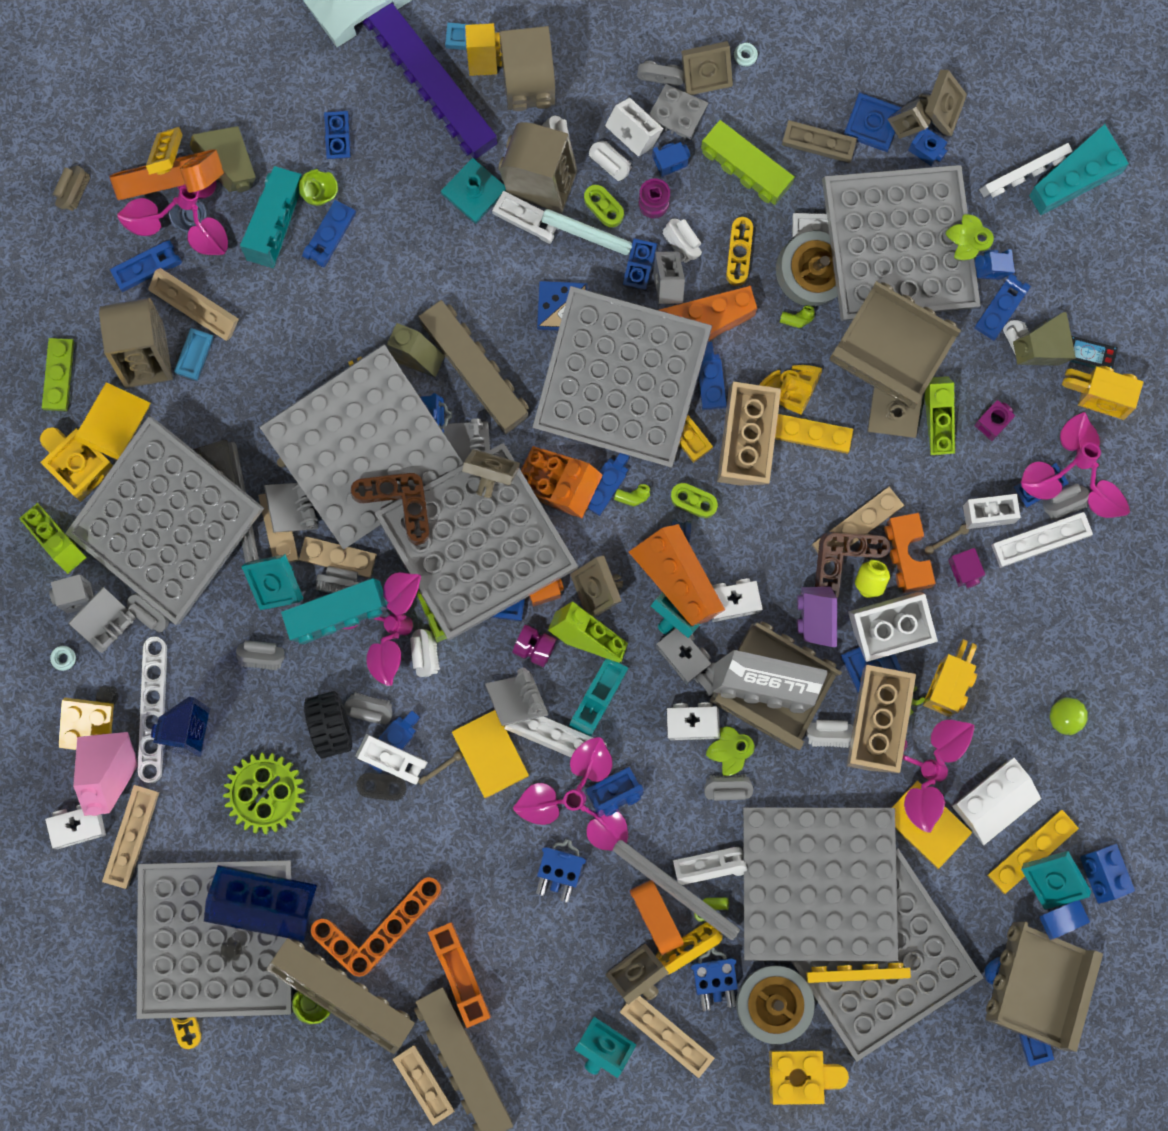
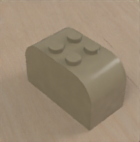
M549 26L500 31L502 67L508 110L524 111L527 108L533 107L545 109L555 105V78Z
M521 122L516 124L513 135H510L508 138L505 157L501 158L498 167L506 191L525 202L562 213L577 173L569 134L533 123Z
M151 298L100 306L99 318L104 354L124 387L131 388L173 380L165 328Z

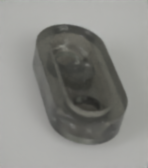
M365 773L359 777L356 785L359 794L369 799L395 802L403 799L407 792L405 781L393 775ZM372 781L374 783L373 790H366V783ZM394 784L399 786V791L395 794L390 792V787Z

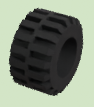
M331 691L306 698L304 713L309 735L317 755L324 759L351 751V731L339 694L336 691Z

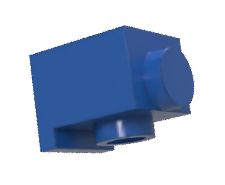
M927 127L917 134L908 151L932 166L935 161L940 163L948 151L945 149L948 142Z
M681 142L675 145L674 143H669L663 146L660 151L658 147L653 148L652 158L661 177L687 167L690 152L686 144L682 145Z
M1008 249L1002 253H999L998 250H989L984 252V255L977 256L975 259L977 278L1001 280L1015 273L1012 250Z

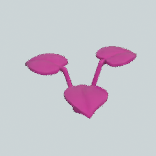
M216 181L205 189L191 193L187 191L185 184L178 186L177 188L180 190L178 197H175L159 214L157 206L152 201L138 198L129 202L117 215L120 223L130 232L140 236H151L156 234L161 228L159 218H163L178 204L184 210L193 211L196 226L189 229L187 237L189 245L196 252L205 255H223L228 248L227 235L220 222L211 217L203 219L201 223L198 220L197 200L198 198L211 196L216 189Z
M1085 412L1071 418L1060 432V441L1063 447L1069 451L1077 452L1075 459L1066 468L1055 475L1054 469L1049 464L1034 462L1023 473L1020 482L1022 488L1033 497L1047 500L1059 495L1062 491V485L1058 479L1075 465L1081 469L1092 468L1090 488L1093 491L1089 493L1088 498L1090 509L1098 516L1105 518L1126 516L1130 513L1125 497L1113 483L1101 480L1095 486L1096 469L1099 466L1096 461L1101 455L1099 448L1100 438Z
M401 572L392 574L385 582L383 597L389 602L387 608L394 614L388 617L380 616L374 618L375 620L383 621L384 628L391 635L382 638L381 644L375 643L369 647L366 662L372 676L387 686H392L394 676L401 661L400 647L397 643L390 640L393 638L398 639L399 635L406 636L412 631V619L404 613L409 610L417 594L421 575ZM357 625L352 626V627H348V628H343V629H348V630H350V629L355 628Z
M956 720L939 722L931 734V743L937 748L934 751L936 760L930 759L923 763L903 755V760L920 766L922 775L928 779V781L921 785V789H910L904 801L908 818L916 827L925 832L931 833L934 825L941 817L945 806V799L940 790L927 786L943 781L948 775V768L945 762H955L966 752L973 736V724ZM905 739L904 751H905V749H906V747H907V741H906V739Z
M600 737L585 741L574 751L570 760V768L573 774L583 776L576 789L565 794L564 799L556 800V792L551 786L545 783H536L524 791L513 807V810L520 817L539 825L550 824L559 817L557 804H564L567 809L572 811L581 809L596 818L590 821L587 826V837L592 845L602 850L613 851V847L619 840L624 841L626 844L628 841L627 823L620 812H616L609 817L605 815L598 817L595 811L585 806L586 795L582 788L587 778L593 782H599L608 777L612 770L611 754Z

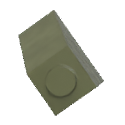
M238 126L192 135L189 146L194 154L212 149L217 150L224 170V174L218 180L229 192H245L253 186L256 177Z
M1066 312L1045 320L1013 341L1017 365L1058 366L1076 359Z
M396 323L387 343L388 350L395 361L436 378L445 355L420 332Z

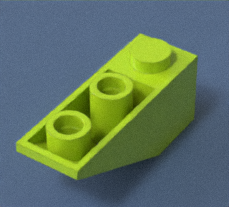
M948 376L933 377L925 390L930 454H955L954 382Z
M36 503L19 518L51 558L67 574L87 558L39 503Z
M573 601L555 612L548 629L549 632L567 645L618 663L622 661L628 645L625 640Z

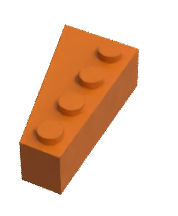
M751 286L667 307L659 311L713 325L708 340L710 341L723 332L754 317L757 306Z
M679 524L661 528L629 551L630 555L691 626L708 622L725 611L723 604Z

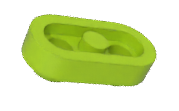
M600 185L589 186L584 193L585 205L605 226L617 227L620 225L624 218L622 206L604 187ZM598 196L600 201L593 202L591 198ZM609 213H615L616 217L614 219H610L607 215Z
M680 483L674 486L671 491L673 505L700 518H710L717 511L718 502L715 496L687 483ZM685 493L687 499L682 501L678 498V495ZM706 502L710 508L703 510L700 505Z

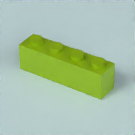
M721 120L702 140L701 149L705 157L719 162L721 168L726 173L736 175L740 178L739 181L747 189L753 188L759 193L760 199L766 203L771 202L776 205L793 185L795 177Z

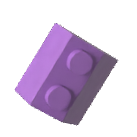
M801 587V595H797V609L801 610V619H797V633L801 634L805 642L837 647V597L831 587Z

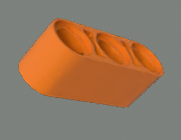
M649 880L629 890L661 956L684 945L681 935L654 882Z

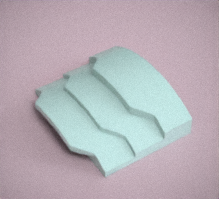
M412 0L303 1L334 45L339 47L356 36L354 26L390 3H393L399 9Z

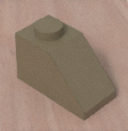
M920 99L907 103L888 118L899 139L925 130L929 126L931 119L925 113L926 107L921 103Z

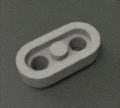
M645 61L638 66L637 77L641 80L675 86L683 84L684 74L677 65L662 66L657 65L653 61Z

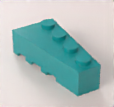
M1104 124L1033 188L1029 197L1040 215H1043L1122 174L1129 163Z
M274 166L272 172L267 174L265 188L258 199L257 207L240 244L247 261L274 269L300 195L299 181L302 177L300 173Z
M372 578L282 611L281 614L289 639L299 642V644H306L323 636L333 634L342 628L358 625L359 621L366 618L374 619L383 615L382 612L388 610L387 601L383 597L381 582Z

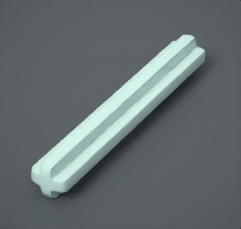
M546 209L541 219L543 223L624 255H628L631 251L632 243L549 209Z

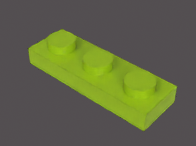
M48 339L42 399L43 410L68 411L74 351L73 339Z

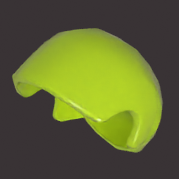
M318 169L310 170L299 181L300 195L308 204L322 206L335 198L338 192V183L330 172H321Z
M1064 697L1054 703L1049 719L1052 727L1059 733L1073 735L1085 727L1088 721V712L1085 705L1078 699Z
M299 991L295 993L292 1009L299 1021L308 1025L319 1024L330 1015L329 1011L318 1004L316 1005L314 1001Z

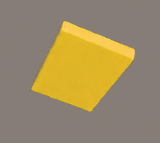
M106 382L76 433L74 440L118 460L131 442L151 403Z
M495 710L452 731L485 799L529 777L505 727L501 726Z
M917 780L891 807L895 808V829L931 864L939 869L972 832L945 806L941 817L934 825L931 833L916 827L906 814L904 801L910 789H921L922 784Z

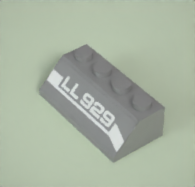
M733 650L715 663L712 692L721 693V697L724 698L738 697L743 698L747 703L761 702L766 703L770 708L784 707L789 708L793 713H804L815 705L827 676V670Z

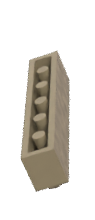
M440 300L418 316L419 322L506 435L528 419L527 410L529 407L523 398L517 399L513 391L515 389L507 378L503 380L498 374L500 369L493 360L488 361L484 356L486 351L480 342L474 343L470 337L472 333L464 322L462 324L458 322L455 318L457 313L450 304L446 306Z
M287 938L266 969L393 1055L401 1047L415 1024L410 1020L411 1018L407 1013L401 1010L396 1011L389 1006L390 1004L386 999L380 996L375 997L368 992V988L359 982L354 983L347 978V974L338 968L333 969L326 964L323 957L318 954L312 955L297 940Z
M442 987L416 1001L418 1007L414 1008V1011L420 1022L425 1020L429 1030L425 1031L432 1045L437 1044L441 1052L437 1056L443 1068H449L452 1074L449 1080L454 1090L461 1091L464 1097L461 1100V1104L466 1114L472 1113L476 1123L472 1124L474 1130L506 1131L512 1128L514 1124L445 988Z

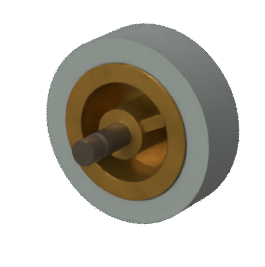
M821 231L802 233L787 243L778 256L776 276L780 288L786 296L800 305L820 306L838 296L830 236L828 233Z
M767 966L752 972L743 981L737 994L736 1009L742 1026L750 1035L765 1043L784 1044L797 1039L807 1030L814 1015L815 1004L810 986L801 975L786 967Z

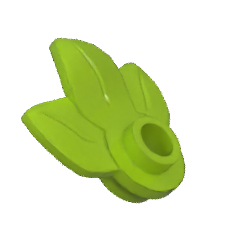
M969 214L962 216V224L950 227L945 233L952 242L958 245L954 259L963 261L974 259L979 251L989 249L994 241L993 233L988 228L983 227L978 217ZM984 235L986 240L982 242L977 237Z
M721 727L720 739L709 746L706 756L714 761L722 762L723 776H731L743 769L745 759L749 758L755 750V744L751 737L739 734L734 728ZM744 742L746 745L745 749L739 751V743Z

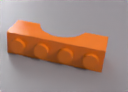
M448 923L428 932L437 957L450 983L466 1028L490 1019V1012L453 923Z

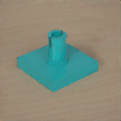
M472 158L441 190V194L477 224L497 203L502 192L507 191L503 183Z
M286 554L246 562L241 566L260 610L295 604L304 599L294 576L293 567L289 564Z
M663 592L651 604V607L664 617L657 626L660 632L668 635L676 628L689 638L701 625L691 626Z
M1069 851L1024 863L1021 868L1044 910L1090 897L1091 890Z
M593 1017L574 1050L589 1059L584 1065L589 1073L596 1075L603 1068L618 1078L632 1055L636 1044Z

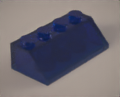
M187 697L158 717V722L153 724L151 738L154 739L153 743L172 753L201 757L210 708L194 697Z
M218 865L206 898L204 922L304 941L310 922L317 885Z

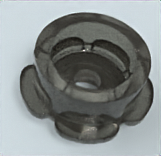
M103 685L97 692L96 702L112 703L115 705L119 698V694L116 692L117 688L113 685L111 687Z
M229 937L227 942L222 943L221 956L225 957L227 963L239 960L242 949L241 941Z

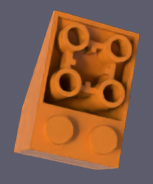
M532 446L521 469L522 474L539 502L579 518H583L603 476L590 463Z

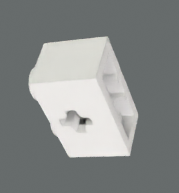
M631 98L615 106L605 125L638 157L654 147L663 131V128Z
M1017 494L969 499L963 505L966 529L1015 524L1021 518Z
M741 579L735 581L736 585L726 586V583L712 585L725 608V611L714 617L712 622L761 613L763 609L757 581L750 582V579ZM731 594H734L735 598L740 597L737 604H734L733 601H728Z
M679 703L673 704V708H667L669 740L720 739L718 707H713V703H698V707L688 708V704ZM692 715H695L700 720V722L695 723V727L687 723V720L692 719Z
M81 805L76 806L77 810L68 813L67 809L53 812L51 818L45 819L52 848L61 849L106 836L102 815L84 816ZM74 819L81 823V825L77 826V831L70 827V825L74 824Z

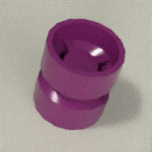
M651 178L645 181L639 190V209L643 215L649 218L663 216L669 207L670 189L663 180Z
M525 624L512 653L523 659L530 657L532 663L544 668L554 649L557 638L546 633L539 635L537 629Z

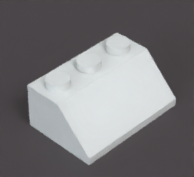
M915 592L848 612L854 635L866 662L938 642L924 593Z
M1012 758L964 795L952 807L979 841L985 845L1037 803L1041 797L1030 776L1017 760Z

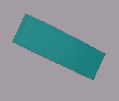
M606 658L575 712L569 727L592 737L629 668Z

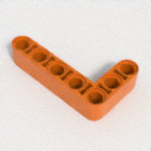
M212 149L175 158L173 168L162 175L157 173L149 175L145 165L110 175L109 178L117 200H123L184 184L189 193L196 192L210 186L224 174V170L217 150Z
M427 877L421 880L361 947L356 945L332 921L327 919L316 920L311 926V934L351 974L358 977L366 976L441 894V885L434 878ZM427 882H433L436 885L437 889L433 896H426L423 893V886ZM410 901H416L419 904V911L415 915H409L406 912V905ZM395 919L399 920L402 925V929L398 934H392L388 928L389 923ZM322 923H326L330 927V933L325 938L320 937L317 933L318 926ZM378 938L385 945L381 953H375L371 948L372 942ZM341 940L346 941L349 947L344 955L336 952V944ZM360 957L367 962V968L363 972H358L354 968L355 960Z

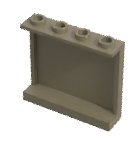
M876 281L829 361L914 410L961 330L957 328L953 321L943 320L936 316L932 309L928 307L922 308L915 304L911 297L904 294L901 296L894 292L893 287L889 284Z
M762 621L760 624L758 622L753 623L737 651L827 670V676L815 705L804 713H793L789 708H770L766 703H747L743 698L721 697V693L715 692L709 702L790 749L800 750L804 744L802 738L832 682L842 672L836 669L837 665L828 659H823L822 661L815 657L816 652L805 646L800 648L795 645L793 638L785 634L781 636L773 632L774 628L771 625Z
M1013 922L1007 932L1008 941L1000 957L1001 966L993 982L994 990L986 1006L987 1015L985 1020L1062 1051L1077 1052L1103 953L1095 950H1084L1058 938L1049 940L1047 934L1028 927L1027 922Z

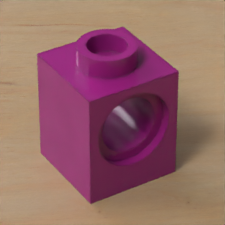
M997 400L974 426L989 440L993 441L1013 420L1015 415L1008 404ZM991 415H998L1001 418V424L994 423L991 420Z
M975 548L953 555L948 559L958 587L966 585L968 589L981 583L980 579L985 576V572Z

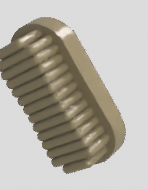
M78 165L73 166L71 169L64 168L52 194L57 197L55 205L60 209L71 211L77 209L80 198L84 193L83 190H85L90 180V175Z

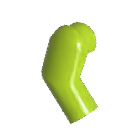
M806 305L802 311L795 315L783 311L779 323L802 328L813 321L815 309L810 305Z
M640 484L637 489L630 493L617 489L614 500L634 507L647 501L650 497V488L646 484Z
M728 897L703 899V902L715 911L729 910ZM694 913V917L697 921H705L696 913Z

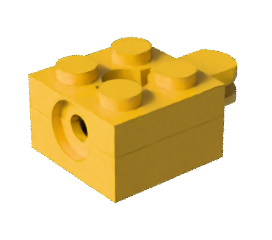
M1107 366L1096 367L1090 374L1075 369H1067L1065 372L1066 378L1062 382L1064 387L1081 392L1078 406L1122 420L1127 418L1136 409L1143 386V381L1137 380L1136 376L1115 373L1112 368Z
M47 428L42 432L40 442L49 454L40 463L81 502L104 480L113 465L101 452L74 440L78 432L77 429L66 437L57 428Z
M962 639L955 656L948 654L940 660L922 706L948 717L959 713L960 710L963 711L968 700L965 693L969 687H973L977 678V674L974 673L976 665L971 664L977 648L976 644L971 643L964 660H962L968 643L967 640Z
M821 1050L769 1051L770 1103L773 1105L825 1104L824 1090L842 1089L848 1083L849 1076L845 1067L839 1064H823V1051Z

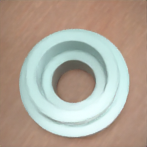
M742 43L736 47L734 59L739 65L751 66L757 60L758 53L752 44ZM747 52L750 57L743 58L741 54Z
M59 646L51 653V664L58 670H69L75 664V652L67 646ZM63 654L68 656L65 663H61L59 660Z

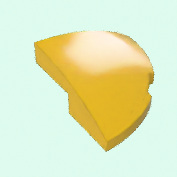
M794 365L792 370H787L780 374V370L774 371L759 385L781 389L779 405L802 415L819 381L822 368L810 365Z

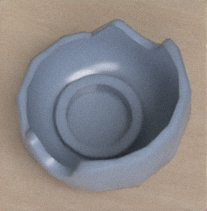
M198 199L196 205L198 206V220L201 223L203 219L207 218V210L204 203ZM176 204L169 211V218L175 228L188 233L191 227L196 226L192 210H184Z

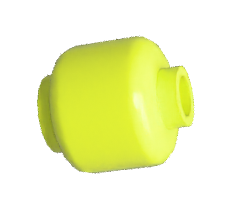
M871 560L861 565L855 579V586L861 595L867 598L883 595L890 580V572L887 566L877 560Z

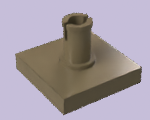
M728 41L681 51L686 93L694 95L733 87Z
M940 70L931 95L920 94L919 97L924 98L920 99V101L926 107L925 113L943 135L952 136L967 94L949 70Z
M873 387L867 431L916 438L922 397L913 410L883 391Z
M473 449L464 462L462 472L481 477L476 493L482 496L485 491L484 497L490 498L492 497L495 481L511 485L518 472L520 463Z
M604 556L594 558L570 574L582 607L591 616L597 617L621 602L618 590L622 589L623 580L615 582V580H619L622 577L618 574L611 575Z
M643 944L605 975L629 1005L641 994H643L646 1000L655 998L659 990L654 984L665 977L668 971L648 946Z

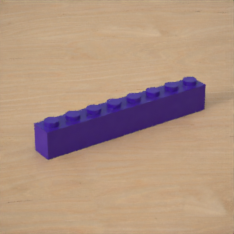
M393 3L388 4L362 21L368 31L373 30L377 35L375 38L381 48H387L391 54L389 56L392 62L397 67L401 65L405 72L403 74L406 80L411 85L415 83L419 88L417 92L424 102L429 101L433 106L431 110L438 120H444L447 124L445 128L452 138H458L461 142L459 146L466 156L471 155L476 160L497 145L496 134Z

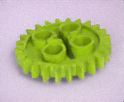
M261 753L259 760L252 754L250 756V763L242 759V768L233 767L237 772L236 775H227L232 780V783L224 784V787L230 789L229 793L223 794V797L230 799V802L224 806L226 808H233L229 816H238L235 822L237 825L245 822L244 830L247 831L253 826V833L257 834L260 828H262L263 833L268 835L269 827H272L273 831L277 833L279 824L287 828L285 820L295 821L292 815L293 812L301 813V810L296 806L297 803H305L303 799L299 798V795L305 793L306 790L298 788L304 780L295 779L300 772L298 770L290 771L293 766L291 762L284 766V757L281 756L276 762L275 754L271 753L269 759H266L265 754ZM267 769L270 773L269 779L263 783L259 782L258 773L261 770ZM279 776L280 780L267 792L270 796L267 799L262 797L254 809L249 811V807L260 798V789H268L274 779ZM280 786L288 788V795L284 799H278L276 796V790ZM246 788H251L253 792L252 798L249 801H243L241 799V792ZM263 805H269L271 807V814L267 818H261L259 809Z

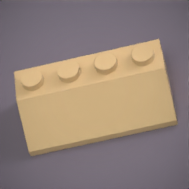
M732 382L728 391L717 482L740 486L770 483L781 389Z
M866 665L863 668L847 760L848 767L869 771L900 773L916 674Z

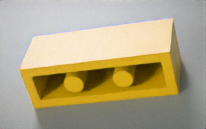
M494 23L465 25L469 76L498 74L497 66H502L500 32H495Z

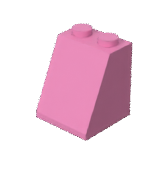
M128 732L77 737L73 787L84 816L110 813L136 770L138 761Z

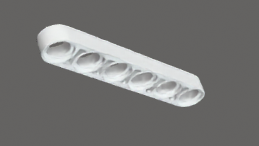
M150 637L143 645L138 776L146 783H155L161 778L163 765L167 645L159 637ZM153 642H160L162 645V650L157 655H151L149 652V646ZM153 666H158L161 670L159 678L155 680L149 679L148 670ZM151 691H158L160 694V699L156 704H149L147 702V695ZM151 715H155L159 719V724L154 729H148L145 723L146 719ZM149 740H155L158 744V749L153 754L146 753L144 748ZM148 765H154L157 769L156 776L152 779L145 778L143 773Z

